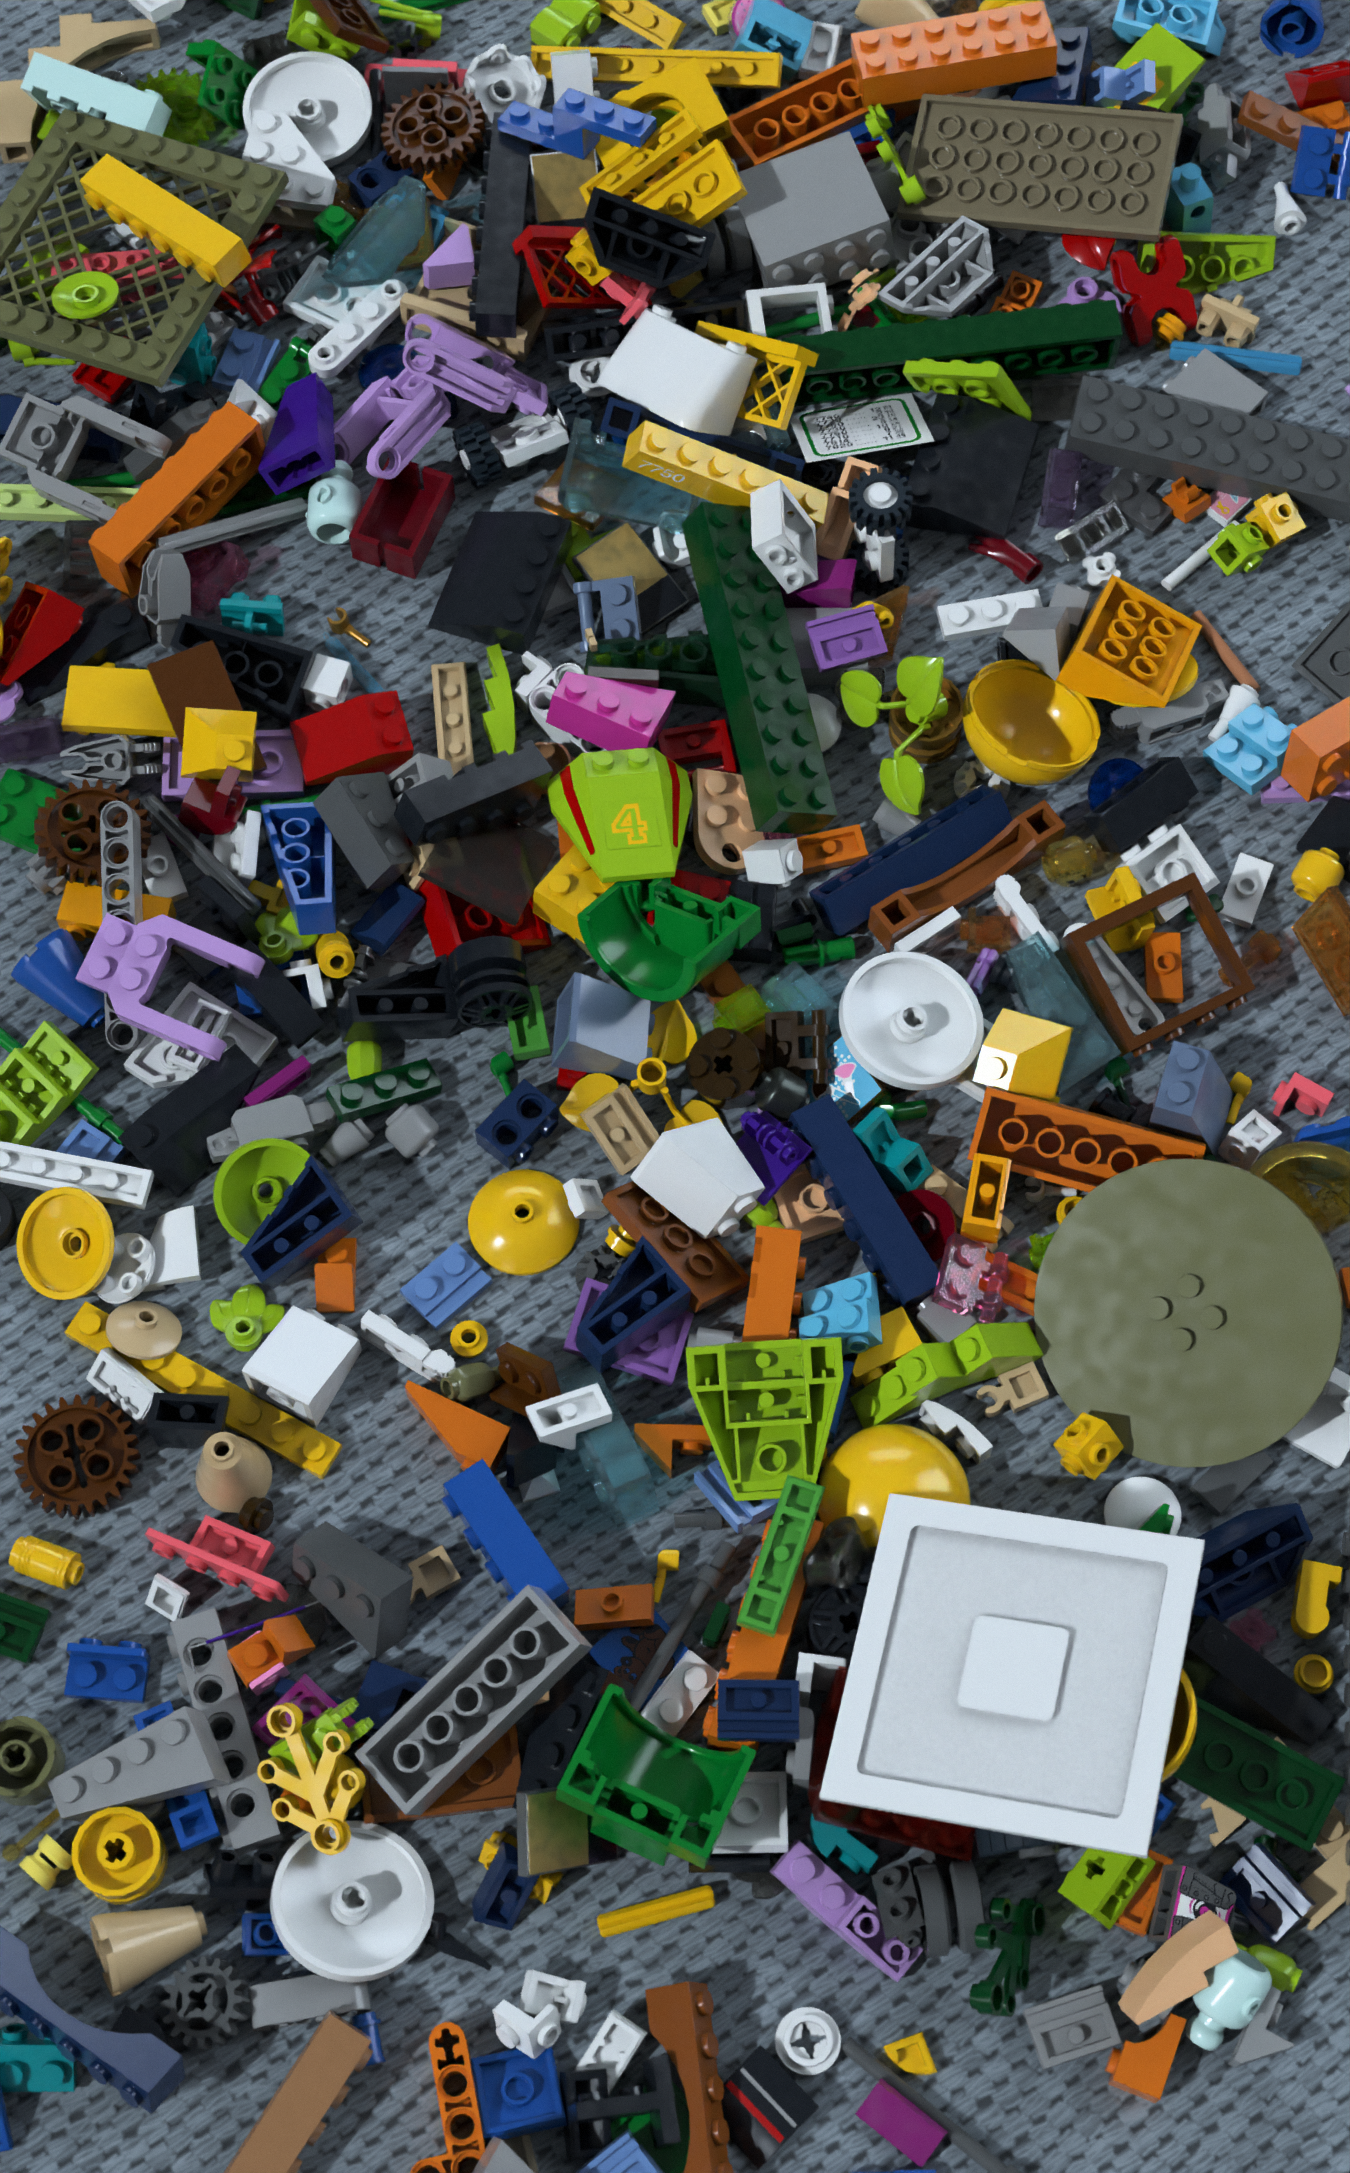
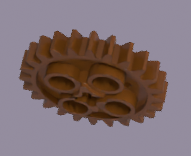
M438 82L435 89L431 90L429 85L425 84L423 92L420 93L413 88V96L409 98L401 95V105L397 103L391 104L394 113L384 114L387 122L381 123L383 130L381 138L387 155L392 157L394 164L400 163L403 170L412 166L415 174L422 167L425 168L426 174H430L433 167H437L439 172L442 173L446 164H449L453 169L456 168L455 160L460 159L466 162L467 157L465 153H476L475 144L483 143L481 134L487 132L484 124L487 121L480 100H476L473 92L467 94L464 86L455 90L453 83H450L446 89H443L441 82Z
M83 779L82 788L78 789L72 782H69L67 793L57 788L56 799L46 797L45 808H38V819L34 821V844L38 845V856H46L45 866L47 868L57 865V877L62 876L66 872L70 873L69 883H73L78 877L83 878L84 887H88L91 879H96L99 887H102L100 815L104 806L112 801L126 803L139 815L141 824V858L148 857V846H151L152 834H150L152 824L150 821H147L148 811L147 809L139 810V798L128 801V789L120 794L116 793V783L111 784L108 789H104L100 779L95 787H90L87 779ZM127 812L118 813L114 817V828H120L126 824L128 819ZM70 817H71V818H77V819H79V820H77V821H69V820H67V818H70ZM73 848H81V849H83L84 851L75 852V851H73V850H71V849H73ZM120 848L114 854L115 864H121L127 860L129 855L128 848Z
M79 1394L75 1395L73 1405H68L66 1400L60 1397L59 1408L56 1410L50 1404H45L47 1415L42 1417L39 1414L33 1413L32 1416L36 1422L35 1427L26 1425L22 1427L28 1439L16 1440L17 1446L24 1451L23 1453L13 1455V1459L17 1464L24 1465L15 1470L18 1479H26L20 1487L24 1493L33 1491L29 1499L34 1505L43 1500L42 1509L45 1513L48 1514L56 1506V1513L62 1519L68 1509L71 1510L76 1520H79L82 1509H87L91 1517H95L96 1505L100 1504L105 1510H110L108 1499L112 1496L121 1501L123 1498L118 1489L121 1486L125 1488H132L133 1486L126 1477L127 1474L139 1473L137 1466L130 1462L141 1458L139 1450L132 1448L140 1443L137 1435H128L134 1429L130 1421L122 1422L125 1416L120 1409L111 1414L112 1405L109 1401H105L98 1408V1401L95 1396H91L86 1405L83 1404ZM69 1426L74 1427L75 1441L82 1452L80 1454V1461L88 1482L86 1488L81 1487L79 1471L73 1462L75 1455L67 1432ZM91 1427L100 1428V1433L96 1438L92 1440L83 1439L84 1432ZM54 1438L63 1439L59 1449L50 1452L46 1451V1445L50 1440ZM100 1462L110 1464L105 1474L100 1476L92 1475V1470L96 1464ZM64 1473L72 1474L71 1481L66 1486H54L55 1480L59 1475Z

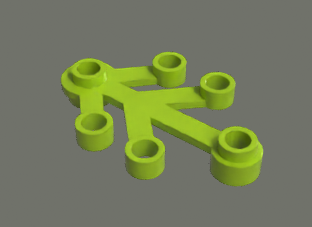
M881 103L874 107L872 104L867 106L870 113L865 115L867 120L865 124L873 139L882 136L883 142L876 145L877 150L885 164L892 160L896 165L898 173L902 178V186L899 187V190L907 205L913 202L916 205L927 199L917 177L913 175L908 178L906 175V166L886 131L893 127L884 107Z

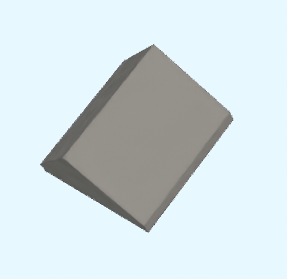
M1068 606L1019 608L1002 636L1054 681H1056L1072 648Z

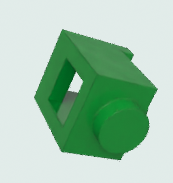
M330 204L313 220L318 245L328 241L329 244L323 248L340 261H343L364 241L363 237L357 234L355 219L342 207Z

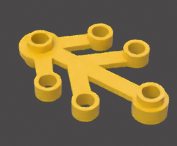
M290 1702L274 1706L268 1712L267 1726L273 1735L281 1738L285 1737L300 1777L285 1770L284 1763L277 1757H270L259 1763L257 1767L258 1777L266 1784L274 1783L309 1801L314 1815L301 1810L298 1800L292 1795H285L276 1799L272 1804V1814L280 1822L288 1821L311 1833L312 1844L318 1851L327 1855L339 1854L350 1843L351 1831L346 1822V1817L354 1794L361 1791L366 1783L364 1773L358 1768H350L341 1772L337 1780L339 1791L332 1808H330L326 1793L340 1754L347 1752L351 1746L350 1736L342 1729L327 1733L323 1738L324 1750L316 1770L300 1729L303 1724L302 1711L298 1706ZM286 1712L291 1716L292 1725L286 1721ZM334 1736L340 1740V1749H337L333 1744ZM268 1764H271L275 1770L274 1777L268 1773ZM348 1775L353 1776L356 1784L354 1788L348 1783ZM283 1802L289 1807L288 1815L282 1810ZM330 1827L335 1831L336 1840L330 1836Z

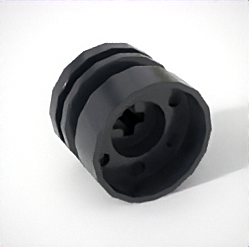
M503 936L479 937L466 941L450 953L448 967L451 984L455 988L454 1001L457 1003L456 1012L457 1017L463 1024L477 1028L501 1027L508 1025V1021L513 1020L516 1022L532 1010L533 998L532 993L529 991L530 982L526 977L527 967L524 951L518 941Z
M838 1584L822 1592L812 1605L807 1626L806 1639L809 1654L847 1659L844 1679H847L868 1588L859 1584ZM849 1620L856 1623L855 1629H852L849 1634L843 1632V1626L847 1625Z

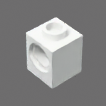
M317 653L303 687L306 705L319 712L344 702L353 681L350 662Z

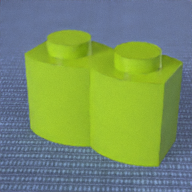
M553 0L551 5L544 8L530 24L531 41L539 46L579 47L581 39L588 33H594L601 23L600 4L594 0Z

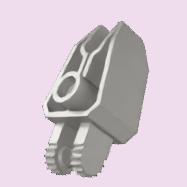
M173 547L157 548L151 551L143 564L138 597L139 611L147 618L149 637L155 641L157 640L165 649L171 647L170 643L181 614L191 616L190 572L183 555L175 553Z
M117 735L78 744L62 751L60 757L82 756L85 761L101 760V762L85 763V766L80 770L61 772L66 777L81 781L87 779L90 782H97L100 779L102 783L132 784L137 779L138 774L162 773L161 765L156 763L137 766L136 752L155 753L160 751V743L136 744L128 735Z

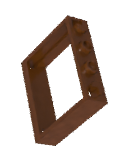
M1195 872L1068 933L1060 940L1120 1058L1131 1052L1135 1058L1154 1049L1151 1042L1161 1037L1164 1038L1165 1042L1186 1033L1183 1026L1193 1021L1197 1027L1217 1017L1214 1012L1215 1010L1226 1006L1228 1011L1248 1002L1245 995L1256 989ZM1185 896L1233 988L1134 1037L1086 944Z

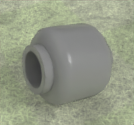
M405 1103L385 1121L388 1126L385 1131L386 1138L405 1158H411L417 1153L423 1158L438 1145L434 1138L439 1133V1125L419 1104L409 1106Z

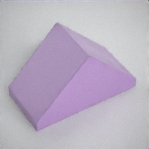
M462 223L423 263L424 287L427 289L472 285V276L475 275L474 255L467 225Z

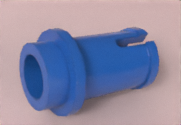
M375 2012L352 2016V2025L371 2037L372 2042L368 2048L373 2053L365 2067L386 2062L378 2029L381 2019H376Z

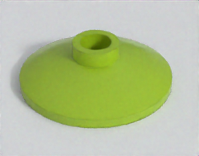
M97 271L79 272L66 277L56 285L51 296L52 304L59 314L68 318L88 319L107 312L115 305L119 298V287L115 279L108 274Z

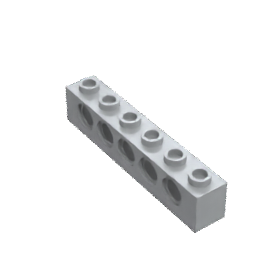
M212 1608L170 1622L173 1635L167 1636V1642L172 1658H180L183 1672L177 1673V1678L183 1696L190 1694L194 1709L204 1711L213 1734L215 1729L221 1724L227 1723L233 1726V1731L229 1738L223 1741L216 1740L226 1766L233 1761H240L244 1764L241 1775L232 1779L233 1784L209 1788L215 1810L222 1808L226 1823L219 1825L225 1847L233 1846V1850L240 1856L284 1841L280 1822L272 1814V1804L274 1801L269 1784L262 1782L257 1774V1767L262 1760L254 1732L251 1730L252 1725L236 1670L227 1657V1652L230 1649L227 1638L190 1649L192 1658L200 1650L206 1649L212 1653L210 1660L206 1664L201 1666L194 1665L197 1674L192 1670L188 1648L225 1634L216 1608ZM213 1686L222 1688L221 1697L216 1702L206 1703L203 1701V1695L208 1688ZM241 1800H253L255 1806L250 1815L246 1817L235 1815V1807Z

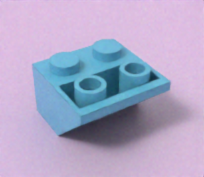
M752 0L732 51L781 53L783 55L781 78L789 81L797 73L810 42L813 21L771 0Z

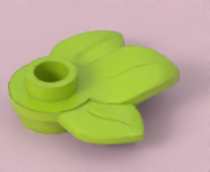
M289 905L281 909L277 916L264 912L255 922V926L262 935L258 939V948L274 965L283 964L290 960L294 951L306 950L311 947L320 936V934L299 935Z
M251 1283L239 1288L233 1295L232 1301L213 1300L209 1312L213 1327L225 1333L229 1345L238 1351L248 1352L259 1345L264 1334L274 1330L284 1317L285 1308L279 1304L266 1305L263 1290L258 1285ZM244 1329H249L247 1332L244 1333L239 1332Z

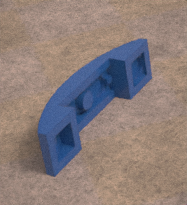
M169 1700L134 1715L133 1718L138 1731L175 1710ZM205 1789L199 1793L165 1799L169 1817L182 1851H186L221 1835Z

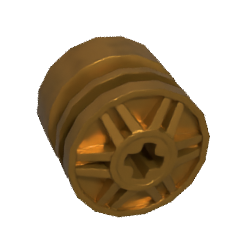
M944 677L941 693L944 694L948 702L946 716L930 722L931 729L924 731L902 753V755L912 756L921 764L943 761L955 751L960 742L964 702L959 689ZM897 686L891 697V702L906 701L907 697L901 694ZM905 708L890 709L888 735L892 747L896 750L919 727L918 724L908 720Z

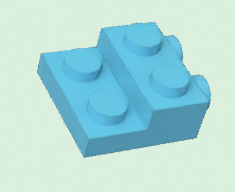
M1253 703L1228 722V733L1203 750L1204 760L1253 796L1281 775L1291 730L1298 726L1293 723L1286 726L1279 721V717L1273 708L1265 706L1262 709Z
M870 1271L803 1292L804 1317L798 1319L800 1338L841 1337L842 1356L851 1353H862L870 1347L883 1344L877 1278Z

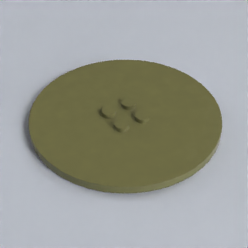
M1167 1159L1146 1163L1111 1177L1088 1193L1067 1214L1054 1233L1039 1269L1034 1301L1035 1331L1037 1342L1044 1355L1042 1360L1053 1386L1072 1413L1078 1417L1084 1412L1106 1421L1123 1444L1122 1452L1160 1465L1183 1468L1222 1465L1243 1459L1270 1446L1296 1427L1310 1412L1331 1378L1338 1358L1343 1332V1297L1339 1276L1330 1251L1310 1218L1290 1197L1267 1180L1230 1164L1203 1159Z

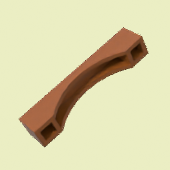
M1044 799L1013 819L991 841L955 867L924 883L900 889L872 906L867 927L888 953L892 952L896 942L953 906L957 911L994 888L995 881H997V877L999 878L1000 875L1009 874V876H1013L1061 846L1066 825Z
M688 1981L646 1989L650 2033L661 2043L675 2064L685 2089L689 2108L690 2142L684 2173H734L728 2159L727 2143L729 2141V2128L723 2118L721 2100L724 2096V2086L720 2076H718L716 2057L719 2053V2044L716 2035L713 2033L711 2014L713 2013L714 2003L712 1995L708 1991V1986L705 1983Z

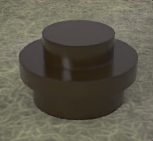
M250 1498L243 1505L239 1513V1523L243 1525L246 1532L253 1535L267 1530L274 1519L273 1503L267 1498Z

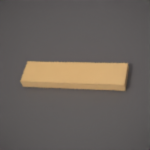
M466 662L431 665L438 758L450 761L453 775L460 771L462 767L474 763Z

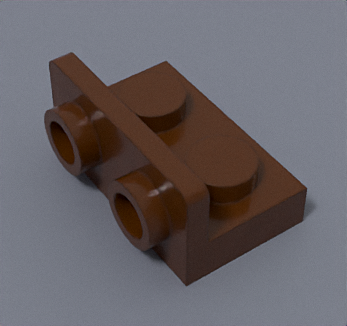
M509 1342L496 1349L500 1362L498 1370L504 1382L489 1392L491 1400L528 1417L525 1406L562 1395L553 1363Z

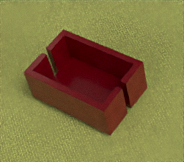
M388 457V459H387V461H386V463H385V465H384L382 471L387 468V466H388V464H389V457ZM410 461L396 477L392 479L378 478L349 535L353 559L380 568L383 563H386L388 571L416 580L456 498L453 475L424 466L422 470L424 490L420 489L419 466L417 463Z

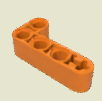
M443 2022L431 2031L429 2050L447 2154L418 2161L412 2167L410 2173H422L428 2168L437 2169L439 2173H459L460 2167L465 2161L469 2159L479 2161L486 2149L467 2038L458 2025L452 2022ZM451 2033L453 2039H459V2043L453 2045L454 2059L456 2062L464 2059V2065L451 2064L440 2069V2064L449 2063L443 2047H438V2044L444 2042V2034ZM453 2075H462L467 2080L466 2090L457 2097L447 2095L445 2092L447 2079ZM460 2117H469L474 2121V2131L466 2139L455 2138L452 2133V2126Z

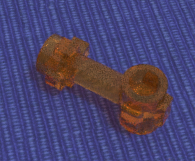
M1262 929L1248 941L1247 945L1251 950L1240 957L1246 970H1249L1261 959L1267 965L1273 963L1282 954L1283 949L1272 933L1267 934ZM1223 968L1219 969L1218 975L1225 985L1232 987Z

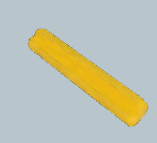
M704 1885L599 1914L597 1916L599 1932L602 1937H609L710 1909L715 1906V1897L711 1886Z

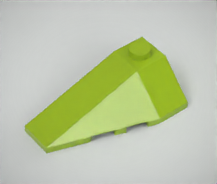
M1161 231L1160 238L1171 234L1180 243L1186 264V272L1184 277L1176 284V287L1188 289L1192 295L1202 291L1211 292L1217 290L1218 285L1231 280L1240 282L1273 270L1276 236ZM1138 240L1136 264L1139 270L1146 274L1152 270L1156 262V242Z

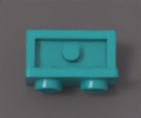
M202 322L168 378L177 385H186L187 383L199 381L204 387L207 377L213 376L215 373L217 360L216 356L212 354V338L208 336L204 322Z
M12 2023L0 2028V2083L2 2092H75L77 2087V2060L75 2062L67 2060L59 2052L55 2043L47 2037L44 2040L37 2038L25 2024Z

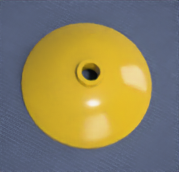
M529 1169L509 1171L496 1176L486 1183L475 1196L468 1215L469 1236L478 1255L493 1268L511 1275L527 1276L539 1274L558 1265L572 1250L578 1237L580 1225L579 1218H575L569 1208L568 1199L562 1186L564 1184L549 1174ZM521 1209L529 1211V1215L525 1218L518 1217L516 1213Z
M73 1187L54 1188L37 1197L22 1217L16 1241L18 1262L28 1283L40 1294L57 1300L77 1299L94 1290L104 1279L110 1268L115 1246L113 1225L103 1204L89 1192ZM81 1239V1248L79 1249V1241Z

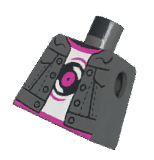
M1163 1865L1147 1941L1164 1944L1185 1925L1209 1910L1228 1924L1234 1939L1243 1940L1248 1933L1249 1920L1244 1915L1234 1913L1236 1894L1233 1890L1187 1865Z

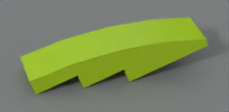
M500 644L486 647L488 665L493 678L484 680L486 698L491 711L482 713L483 725L493 754L506 750L508 755L517 752L515 707L509 672Z

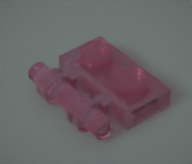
M954 1232L947 1238L932 1302L964 1317L972 1312L974 1306L981 1310L979 1318L981 1322L994 1323L996 1313L1002 1309L1003 1284L1008 1282L1010 1269L1007 1267L1009 1256L1006 1253L997 1252L994 1255L993 1263L984 1260L987 1251L986 1246ZM980 1278L988 1281L986 1292L978 1289Z

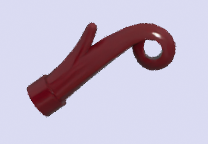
M975 536L983 545L976 543L968 545L969 551L988 556L1007 566L1013 571V575L1026 585L1038 577L1043 568V562L1032 553H1025L1006 538L1003 540Z

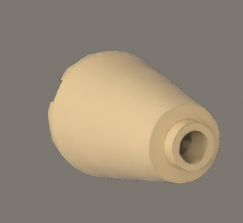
M861 0L855 10V18L876 29L939 18L925 0Z
M219 1432L209 1437L204 1444L196 1468V1486L201 1497L212 1508L224 1513H240L241 1508L250 1498H265L272 1484L271 1462L265 1451L256 1443L232 1433Z
M191 1905L104 1913L90 1917V1929L97 1959L101 1960L105 1971L102 1972V1975L112 1997L123 1994L202 1945V1936L208 1934L202 1912H194Z

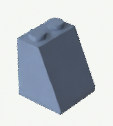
M574 972L557 998L551 1067L587 1073H603L611 1077L629 1080L637 1079L639 1063L646 1058L652 1057V1048L647 1047L648 1035L651 1036L655 1024V1015L650 1014L651 1001L585 974Z
M1173 1040L1147 1127L1203 1142L1206 1144L1205 1152L1211 1153L1216 1158L1234 1093L1209 1050Z

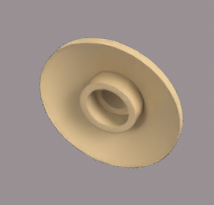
M134 1301L122 1304L111 1312L106 1322V1335L112 1346L124 1355L141 1360H154L163 1358L176 1350L182 1338V1327L175 1314L164 1306L147 1301Z

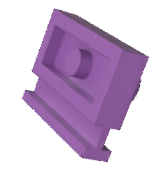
M873 604L806 622L805 628L810 637L809 641L819 673L884 656L888 653Z

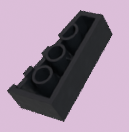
M181 614L170 643L174 654L213 640L238 697L290 726V722L300 719L306 704L303 687L315 660L312 651Z
M528 740L520 744L519 748L521 750L508 755L506 750L492 755L493 762L478 768L472 763L462 767L449 780L445 775L405 790L393 816L415 847L429 843L436 844L444 839L456 836L464 837L472 832L488 828L495 829L501 825L516 821L523 822L534 814L535 807L553 772L552 767L533 741Z
M580 1659L549 1690V1701L536 1705L516 1792L558 1786L608 1685L614 1684L623 1688L628 1700L634 1684L607 1669ZM515 1795L513 1808L517 1810V1807H516V1795Z

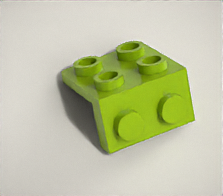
M294 0L286 39L309 51L331 54L346 62L360 50V45L334 37L309 0Z

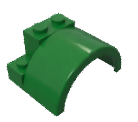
M671 877L616 882L577 915L582 938L590 954L601 969L628 992L654 1002H671L682 998L707 975L733 954L734 948L741 949L761 931L759 906L733 896H729L722 903H718L672 885ZM654 910L655 921L652 927L647 923L640 911L650 912Z
M609 1684L557 1787L556 1800L592 1816L591 1833L664 1867L671 1853L705 1869L722 1833L724 1821L753 1762L756 1751L744 1744L738 1750L722 1752L685 1742L645 1719L629 1703L623 1688Z

